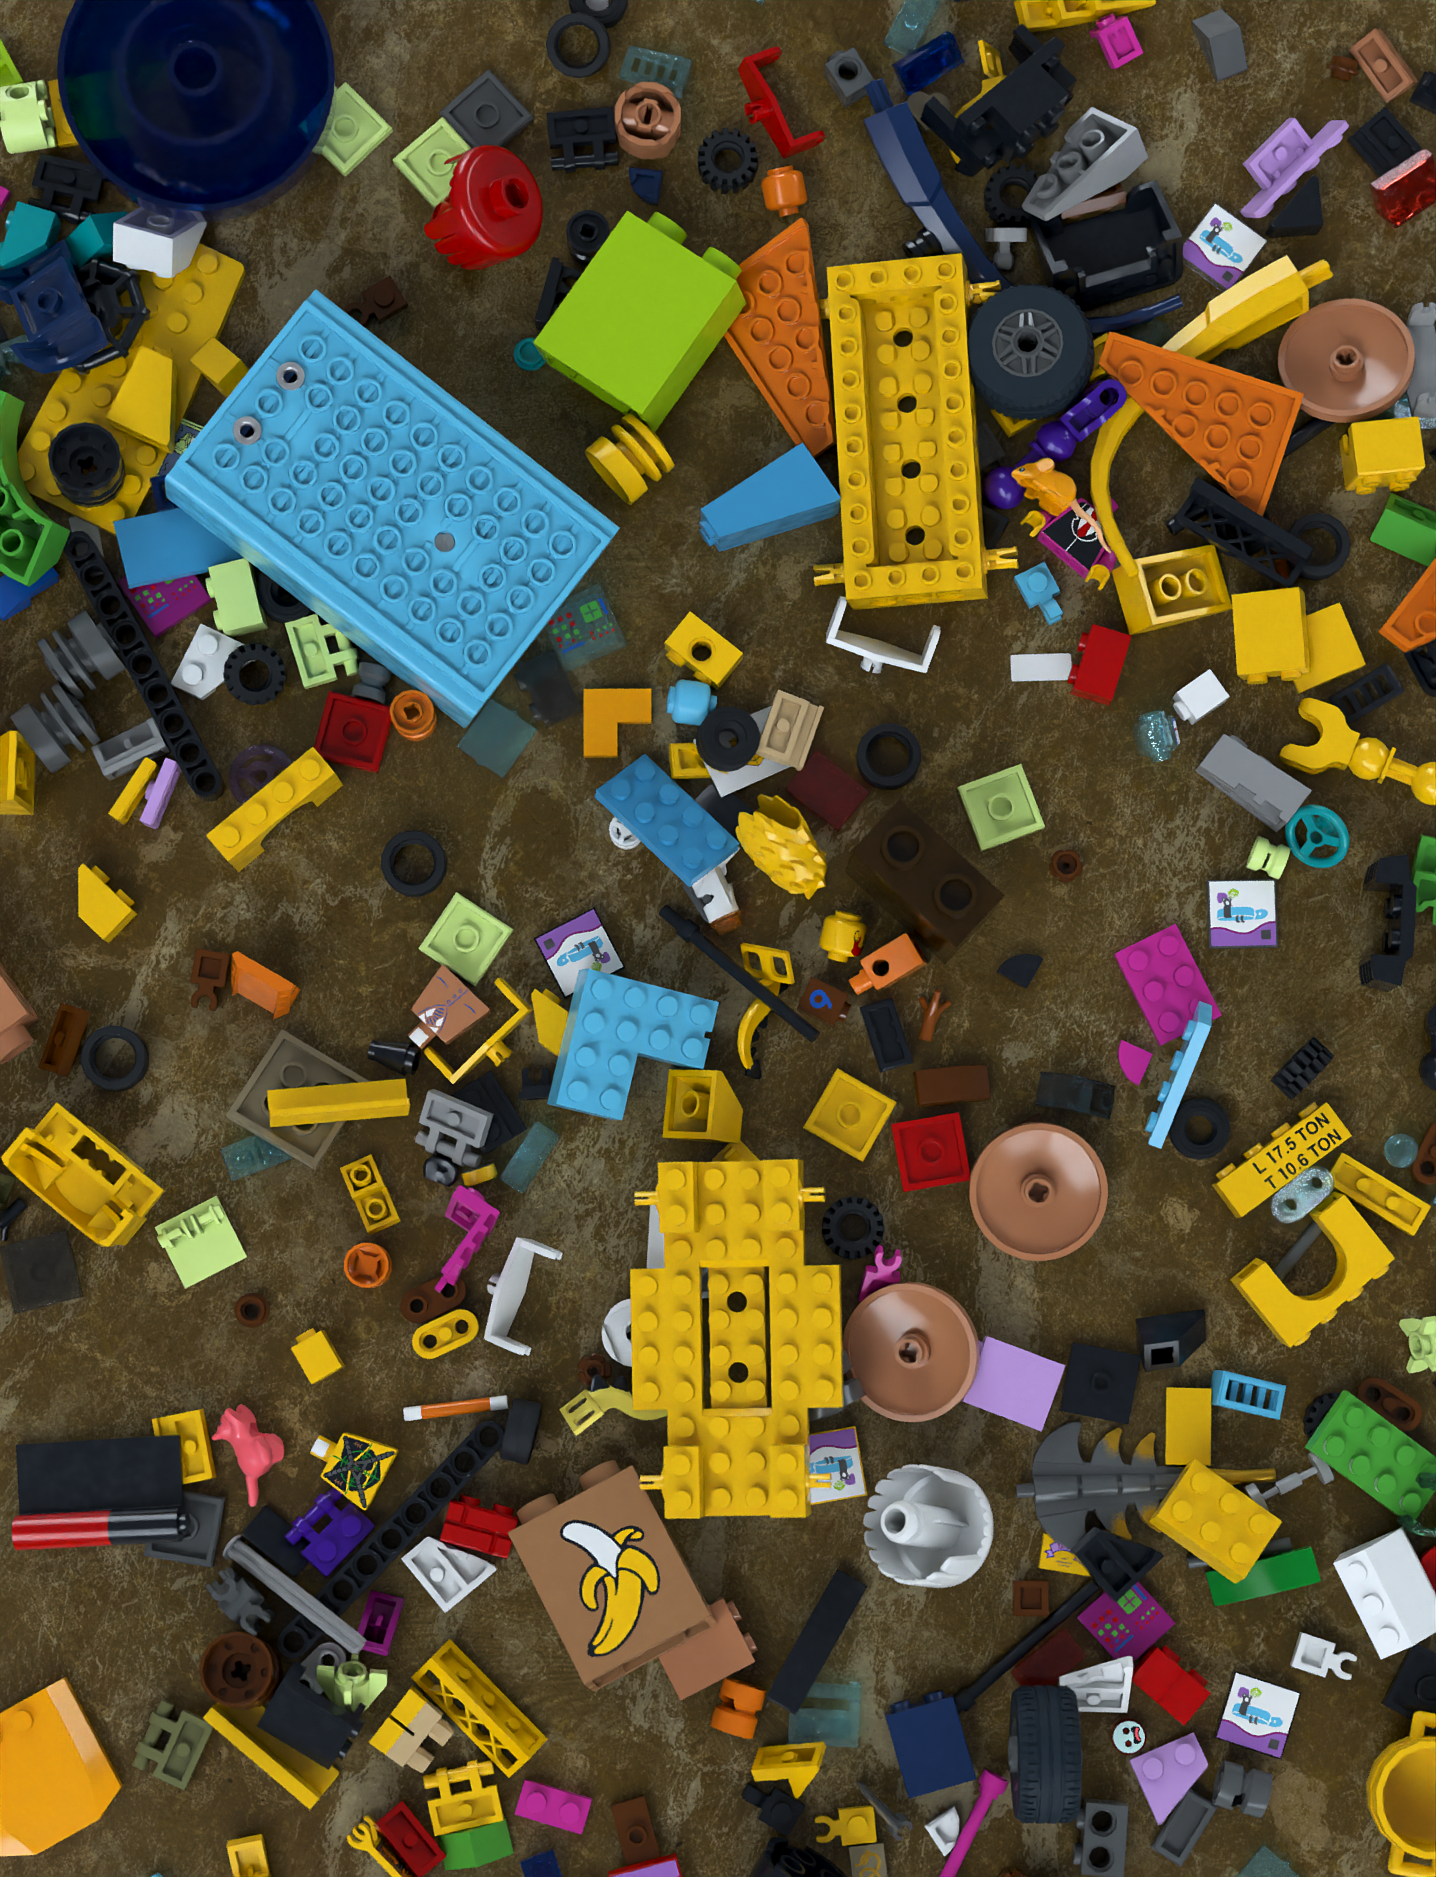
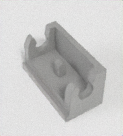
M153 717L128 731L91 747L103 775L109 781L138 768L145 757L154 760L171 752Z

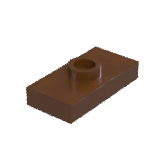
M645 1795L611 1804L626 1865L629 1866L661 1857Z

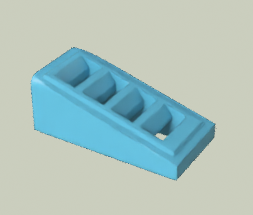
M1223 1370L1213 1371L1210 1388H1212L1211 1405L1280 1420L1286 1390L1285 1385ZM1239 1383H1242L1243 1387L1240 1402L1238 1403L1236 1402ZM1253 1386H1255L1257 1390L1254 1406H1250ZM1266 1389H1269L1271 1394L1268 1409H1263Z

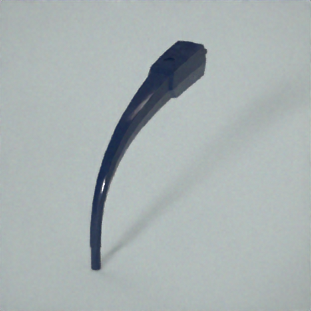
M883 78L873 80L864 87L875 115L864 119L863 125L880 163L903 205L910 208L922 226L933 234L941 245L944 255L962 253L967 266L970 284L1000 280L1001 290L995 291V293H1000L1005 288L1009 289L1010 286L1016 287L988 259L961 220L943 188L941 176L924 143L907 101L894 106ZM1179 294L1148 307L1145 306L1121 315L1090 317L1087 319L1091 327L1092 336L1109 333V331L1120 332L1148 323L1154 318L1183 307V303Z

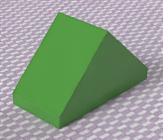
M504 1818V1821L438 1836L440 1848L446 1855L445 1859H443L445 1870L479 1867L514 1853L506 1818Z

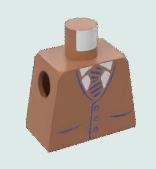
M443 964L413 1005L411 1011L421 1022L407 1036L421 1049L436 1035L446 1045H449L487 1018L492 1012Z

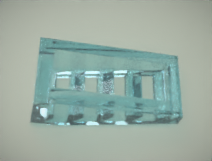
M629 45L619 78L635 84L640 82H656L667 87L673 93V96L682 98L692 70V60ZM635 57L641 59L637 73L631 72ZM648 61L653 62L650 75H645L644 71ZM660 65L666 67L662 78L656 77ZM672 69L678 70L675 81L669 80Z

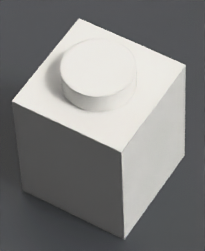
M1209 669L1176 692L1173 696V700L1176 702L1173 704V707L1183 721L1188 719L1191 725H1193L1225 703L1230 696Z

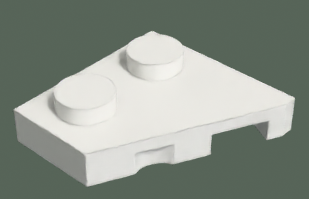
M200 624L171 681V685L203 701L215 692L218 686L225 683L223 677L225 661H227L232 651L245 644ZM250 660V661L246 662V663L242 666V668L245 667L247 664H249L251 661L254 662V661H256V660Z
M430 1535L401 1558L445 1613L498 1569L495 1564Z
M1126 1656L1059 1676L1058 1686H1067L1075 1692L1079 1712L1127 1713L1133 1674L1132 1656Z

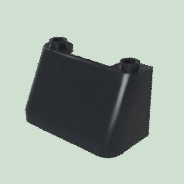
M1157 180L1134 186L1126 195L1127 203H1125V208L1064 226L1060 215L1048 221H1044L1034 215L1029 216V230L1048 288L1053 287L1057 291H1062L1064 295L1070 296V299H1073L1076 305L1081 307V311H1085L1175 284L1183 274V238Z

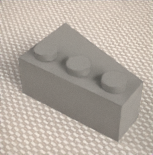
M1223 734L1195 771L1275 832L1279 831L1288 823L1312 790L1275 767L1266 758L1258 756L1247 749L1248 746L1234 735L1229 737Z

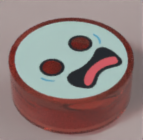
M1123 1718L1113 1725L1110 1739L1113 1746L1120 1753L1133 1755L1141 1751L1145 1746L1146 1731L1138 1721L1132 1718Z

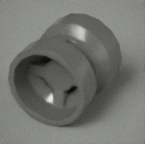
M360 662L357 673L360 676L359 681L361 683L353 686L351 696L384 704L387 694L382 687H385L386 683L390 681L392 672L384 666Z

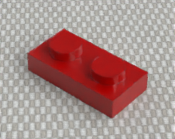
M403 1801L373 1825L414 1877H423L446 1857L445 1853Z

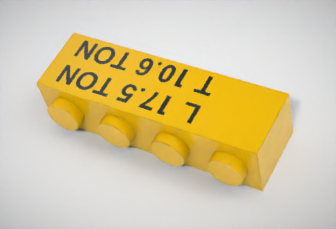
M1315 1102L1311 1103L1298 1113L1301 1119L1294 1125L1290 1126L1286 1122L1271 1133L1274 1139L1263 1147L1260 1142L1243 1154L1246 1158L1244 1162L1237 1167L1230 1163L1215 1174L1219 1180L1212 1184V1186L1236 1218L1243 1217L1352 1136L1327 1102L1319 1106Z

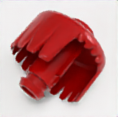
M497 145L477 146L447 159L443 165L457 162L453 169L454 176L450 179L449 183L450 187H452L449 197H446L444 202L439 203L435 207L431 215V221L424 226V232L429 239H441L434 244L435 249L440 254L454 253L447 257V261L452 265H461L460 267L465 270H483L522 255L529 250L536 242L542 227L543 201L539 186L527 165L517 155Z

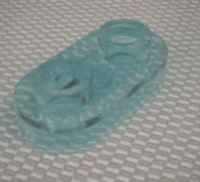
M1310 1167L1277 1192L1271 1201V1210L1275 1218L1283 1223H1295L1325 1200L1334 1188V1180L1330 1172L1323 1167ZM1316 1177L1322 1181L1321 1189H1316L1312 1186V1178ZM1287 1199H1293L1295 1201V1210H1290L1287 1208Z

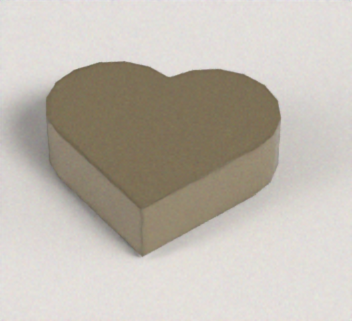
M920 91L911 94L907 100L916 124L925 134L931 131L920 120L925 103L935 96L949 111L950 101L944 94L933 93L929 96Z

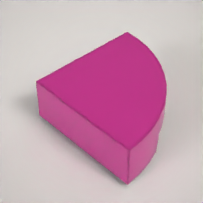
M1121 1040L1117 1052L1120 1067L1126 1078L1138 1086L1153 1054Z

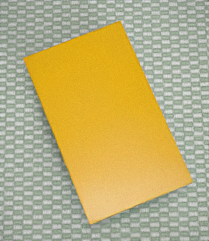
M1166 1387L1165 1464L1187 1465L1196 1459L1203 1465L1211 1466L1212 1388Z

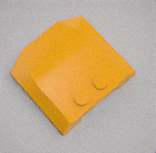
M67 1677L0 1713V1856L37 1855L99 1820L123 1786Z

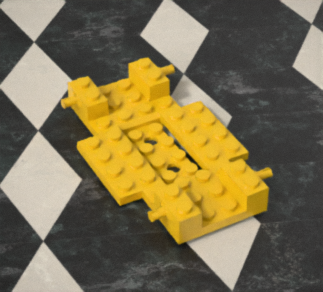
M803 1160L658 1162V1184L656 1191H635L634 1197H648V1199L635 1200V1206L656 1205L659 1213V1233H664L665 1268L630 1269L633 1410H667L668 1445L663 1447L664 1467L661 1475H640V1482H654L641 1483L640 1489H661L664 1497L665 1519L702 1518L703 1516L806 1518L811 1515V1488L832 1487V1481H818L831 1480V1473L810 1474L809 1408L844 1407L841 1265L806 1266L804 1202H825V1195H811L812 1193H825V1187L804 1188ZM765 1266H769L772 1407H768ZM707 1267L709 1275L708 1322L710 1325L711 1408H705L703 1371L702 1274L703 1268ZM733 1292H741L747 1299V1306L741 1312H734L728 1306V1297ZM736 1362L743 1363L748 1368V1377L742 1383L734 1382L729 1376V1369Z

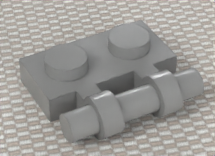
M436 1089L429 1090L419 1123L430 1127V1131L427 1133L420 1130L416 1135L415 1142L424 1146L425 1150L434 1155L440 1153L452 1158V1162L457 1165H468L477 1168L481 1162V1156L471 1152L470 1147L472 1145L480 1148L485 1145L493 1114ZM444 1134L456 1138V1145L445 1141Z

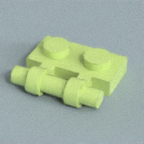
M317 614L284 623L305 689L338 680L334 668L338 665H344L347 676L358 674L359 666L357 660H359L357 648H353L351 640L332 625L325 624L321 626ZM335 636L340 652L330 654L325 638Z

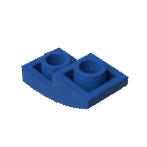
M53 567L49 569L30 587L4 574L0 578V619L5 621L29 607L32 597L59 581V574Z

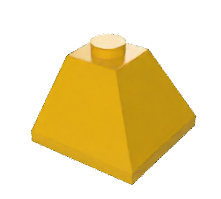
M669 1069L662 1137L740 1144L743 1108L723 1072L719 1070Z

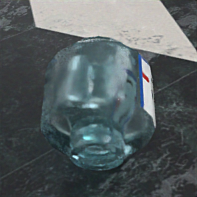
M1156 710L1139 715V721L1133 725L1132 730L1138 754L1144 757H1151L1152 762L1171 758V751L1180 746L1175 718L1172 715L1165 714L1164 710Z

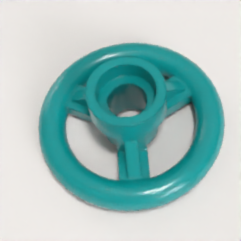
M1305 805L1298 808L1285 826V838L1288 847L1291 848L1294 856L1306 865L1315 868L1332 867L1342 861L1348 852L1350 838L1345 823L1335 812L1324 806ZM1301 818L1308 830L1306 835L1307 841L1302 848L1299 846L1295 836V828ZM1324 844L1338 847L1337 851L1330 857L1317 858L1310 855L1315 847H1320Z

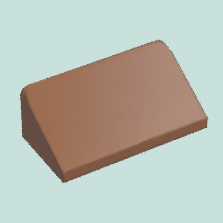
M1375 28L1349 49L1386 103H1389L1418 83L1414 74L1381 29Z

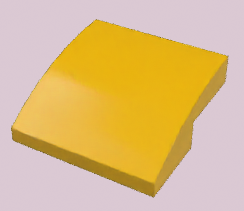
M1340 602L1306 616L1311 673L1302 674L1301 679L1293 680L1299 694L1366 665Z

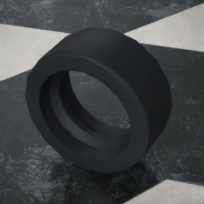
M572 13L566 14L555 21L548 32L546 49L548 58L554 68L564 75L582 78L592 76L603 68L609 58L611 43L609 33L603 23L591 15ZM571 26H586L597 37V54L586 65H572L564 60L560 53V37Z
M1322 513L1305 515L1296 521L1288 532L1299 538L1307 529L1322 528L1331 533L1336 542V554L1332 561L1322 566L1307 564L1299 575L1303 579L1313 581L1327 579L1338 572L1349 557L1351 542L1348 531L1339 520L1331 515ZM1286 560L1287 565L1293 572L1297 565Z
M895 723L880 724L871 728L862 737L856 752L858 770L864 780L871 786L881 790H896L907 785L915 777L921 762V747L916 736L907 728ZM884 737H893L900 740L908 751L909 761L906 768L895 776L878 774L869 762L871 746L877 740Z
M405 831L395 835L386 844L381 855V870L385 880L396 892L407 897H421L432 893L442 883L446 874L447 859L441 845L431 835L422 831ZM410 844H419L426 847L434 859V869L431 875L425 881L418 884L402 881L396 875L394 869V859L397 852Z
M109 1025L97 1029L87 1038L81 1051V1065L84 1074L93 1084L108 1091L121 1092L133 1088L144 1078L149 1067V1052L146 1043L137 1033L123 1026ZM112 1038L127 1041L135 1053V1064L132 1070L126 1076L118 1079L102 1075L95 1063V1055L99 1046Z

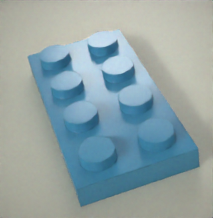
M646 754L596 790L595 798L688 887L699 881L739 848L740 843Z

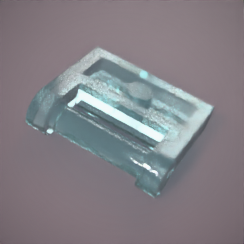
M850 1682V1685L814 1683L806 1697L848 1699L849 1710L800 1707L796 1715L789 1712L788 1743L801 1744L824 1741L826 1746L858 1748L861 1682Z

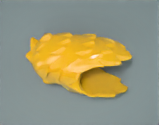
M760 794L757 796L760 808L756 809L753 815L746 812L739 813V826L736 827L737 838L744 851L754 861V865L766 873L775 884L787 890L790 894L804 893L806 898L810 899L817 889L826 887L825 876L828 868L825 857L826 853L818 846L798 809L791 807L777 795L772 798Z

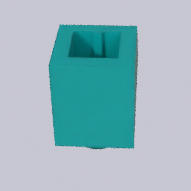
M17 201L15 210H11L6 219L5 228L8 231L5 240L0 242V270L20 265L55 245L62 225L55 212Z

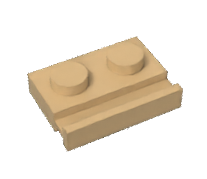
M778 689L765 722L756 755L785 766L790 765L795 767L796 770L801 771L824 707L820 705L817 707L810 704V701Z

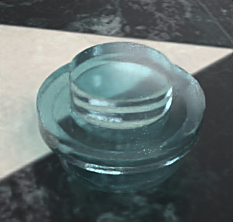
M1396 1134L1390 1137L1384 1145V1155L1387 1161L1397 1168L1410 1166L1418 1154V1145L1415 1139L1407 1134Z

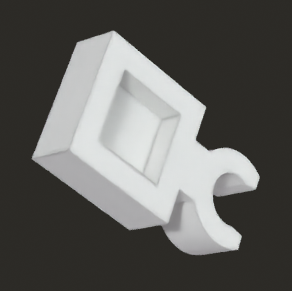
M1300 1632L1290 1666L1322 1677H1326L1328 1668H1330L1336 1676L1349 1680L1352 1675L1343 1672L1340 1664L1345 1659L1356 1662L1357 1657L1346 1651L1334 1654L1335 1643Z

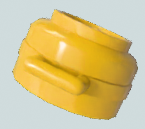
M1417 1711L1413 1714L1409 1736L1389 1744L1374 1760L1366 1781L1367 1807L1377 1829L1392 1843L1388 1869L1393 1874L1407 1877H1436V1735H1424L1425 1726L1436 1728V1714L1424 1711ZM1407 1852L1423 1859H1432L1431 1866L1403 1861L1404 1853Z

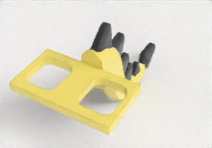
M599 1374L593 1375L589 1391L586 1388L559 1409L576 1436L603 1416V1412L611 1408H616L633 1418L643 1421L656 1420L667 1416V1410H633L632 1390L628 1391L625 1377L619 1376L609 1386ZM586 1398L584 1404H582L572 1413H569V1410L574 1405H576L582 1399ZM595 1411L589 1419L577 1426V1422L589 1412Z

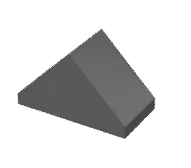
M1223 9L1191 21L1192 28L1216 83L1247 71L1248 66L1240 26Z

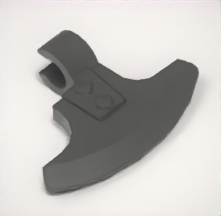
M856 1780L859 1790L871 1803L877 1814L887 1822L886 1828L896 1840H902L903 1838L897 1831L902 1825H907L912 1830V1822L903 1813L894 1814V1811L883 1801L879 1800L865 1783Z

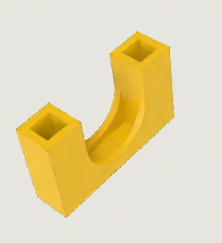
M311 747L206 836L223 857L240 872L265 851L260 845L262 840L281 820L308 802L313 801L318 807L341 788L343 784L315 748Z
M1335 1191L1308 1213L1331 1241L1336 1252V1270L1333 1278L1324 1289L1308 1296L1293 1295L1268 1264L1258 1258H1255L1230 1279L1280 1343L1290 1348L1293 1345L1299 1346L1311 1336L1310 1331L1315 1326L1331 1320L1337 1314L1336 1308L1345 1301L1349 1302L1357 1298L1363 1292L1362 1286L1372 1278L1377 1279L1384 1275L1390 1268L1388 1264L1395 1259L1347 1197Z

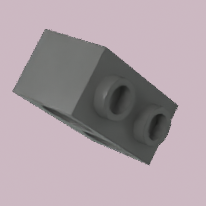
M1083 1798L1082 1807H1080L1078 1817L1075 1819V1828L1080 1829V1843L1074 1842L1072 1854L1073 1864H1078V1870L1082 1875L1124 1877L1129 1808L1125 1801ZM1098 1811H1106L1110 1815L1109 1823L1103 1828H1095L1092 1825V1817ZM1095 1847L1107 1849V1857L1100 1864H1094L1089 1860L1090 1852Z

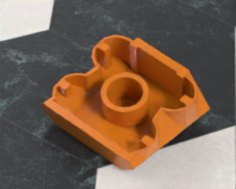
M236 951L232 954V996L239 993L273 1013V1020L290 1013V1007L301 989L242 953Z

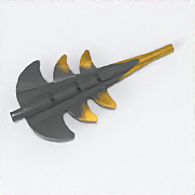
M1073 1422L1057 1428L1043 1440L1033 1459L1032 1483L1015 1485L1016 1498L1033 1497L1036 1516L1042 1529L1054 1542L1070 1550L1086 1535L1085 1518L1087 1512L1095 1511L1098 1521L1106 1531L1131 1540L1132 1537L1125 1523V1510L1127 1505L1134 1504L1141 1520L1155 1531L1162 1532L1148 1521L1159 1507V1500L1165 1498L1185 1467L1156 1465L1154 1458L1156 1435L1154 1433L1148 1434L1136 1446L1131 1458V1464H1124L1120 1458L1118 1448L1119 1438L1122 1433L1121 1428H1116L1107 1433L1097 1443L1090 1462H1083L1077 1443L1082 1424L1080 1422ZM1275 1468L1251 1470L1210 1469L1232 1486L1251 1484L1252 1482H1276Z

